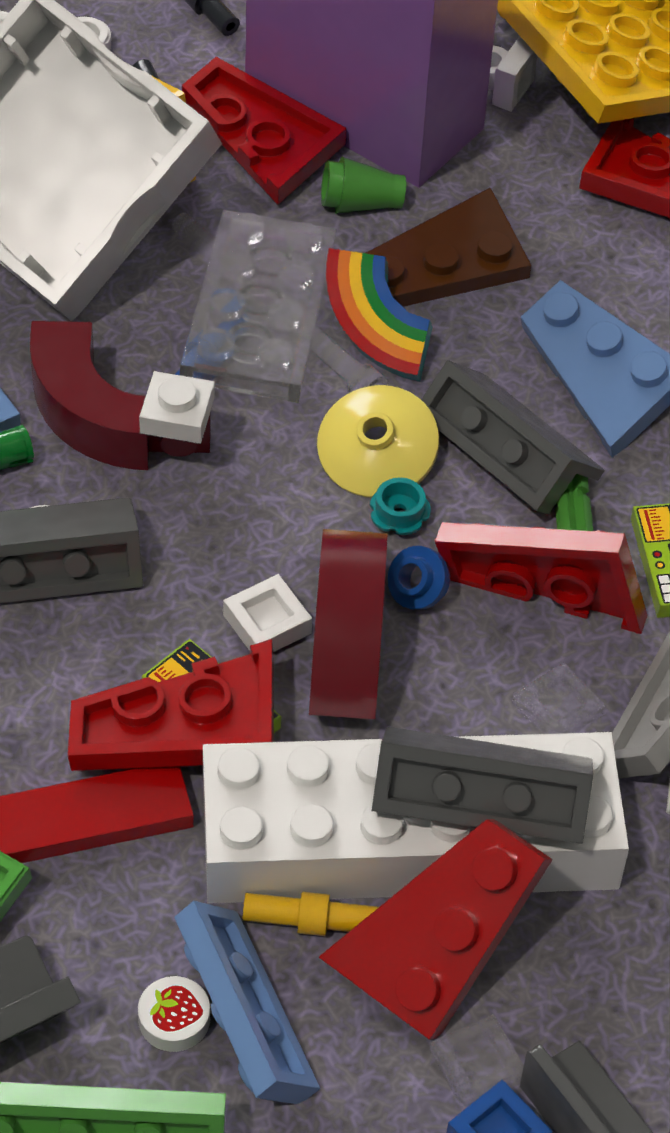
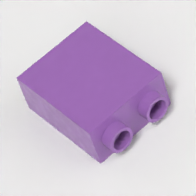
M246 0L245 73L346 127L345 147L393 174L405 175L407 182L419 188L484 129L498 0Z

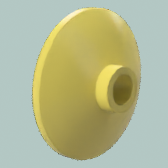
M374 385L346 394L328 410L319 428L317 449L321 465L334 483L353 494L372 498L379 486L389 479L407 478L418 484L423 481L431 471L438 455L439 432L432 412L420 398L398 387ZM374 427H384L387 429L385 435L379 439L373 440L365 436L366 431Z

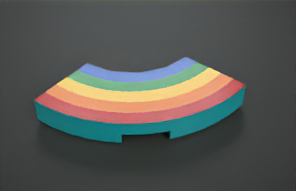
M329 248L326 262L327 291L335 316L347 337L362 355L377 366L398 376L420 382L433 328L431 321L409 313L393 298L388 287V262L385 256Z

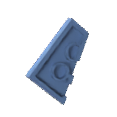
M560 280L521 316L524 331L555 376L559 377L573 397L575 405L584 418L588 419L612 458L625 449L670 406V354Z

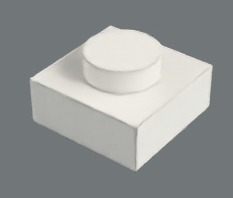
M154 371L139 416L140 433L201 444L215 398V381Z
M279 574L223 600V616L249 651L250 645L272 639L273 651L275 652L312 634V617Z

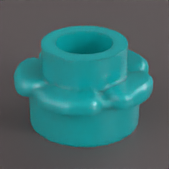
M392 478L383 482L370 500V507L373 510L371 520L375 526L384 532L395 531L398 535L416 533L421 529L422 521H427L431 513V506L426 499L423 488L417 482L407 478ZM403 508L405 511L400 512L395 511L394 509Z

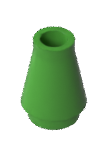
M341 157L339 162H326L321 184L322 206L335 207V213L383 208L402 209L406 194L405 175L392 174L345 157Z

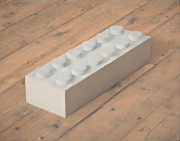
M612 732L459 737L593 759V781L583 844L522 834L517 835L553 859L533 892L615 890L620 888L629 846ZM382 739L203 744L207 903L244 902L245 893L301 898L302 892L330 894V899L392 897L476 827L371 811Z

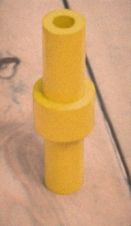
M302 892L301 898L245 893L243 921L298 926V934L326 936V930L351 931L379 907L330 902V894Z

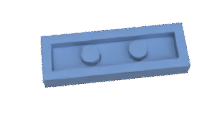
M192 901L174 918L185 940V955L190 964L200 973L212 1000L211 1011L219 1026L226 1031L239 1059L238 1070L243 1082L254 1093L255 1097L259 1099L291 1104L306 1101L321 1088L238 912Z

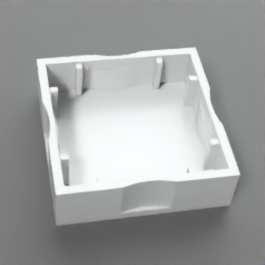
M19 0L0 23V264L67 319L72 321L89 304L222 143L206 118L147 72L139 70L118 58L103 44L91 28L55 0Z

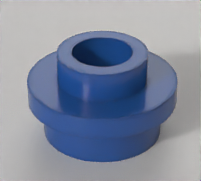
M424 546L408 547L397 554L389 567L388 587L395 601L403 607L413 610L428 609L437 604L448 591L450 585L449 569L443 557L431 548ZM418 566L421 570L422 578L420 583L415 588H412L410 583L411 574L414 568Z

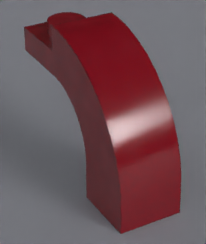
M31 322L30 356L35 400L45 422L70 447L99 462L134 470H148L149 452H165L176 457L188 456L192 453H210L211 411L201 444L140 433L139 416L146 396L119 390L107 383L94 368L92 322Z
M323 529L309 715L376 719L388 533Z

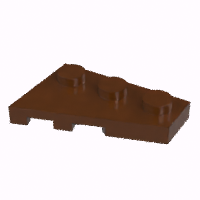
M491 187L366 252V254L386 257L388 262V287L393 298L403 307L528 279L531 272V263Z

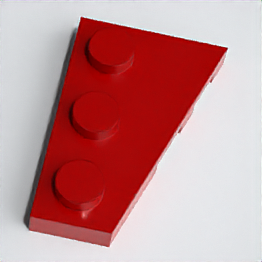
M272 639L250 645V654L218 664L214 656L192 663L193 672L157 682L146 677L71 700L68 760L71 771L203 765V744L274 742V651Z
M486 819L322 953L319 958L427 1039H437L448 1025L553 859L497 820Z

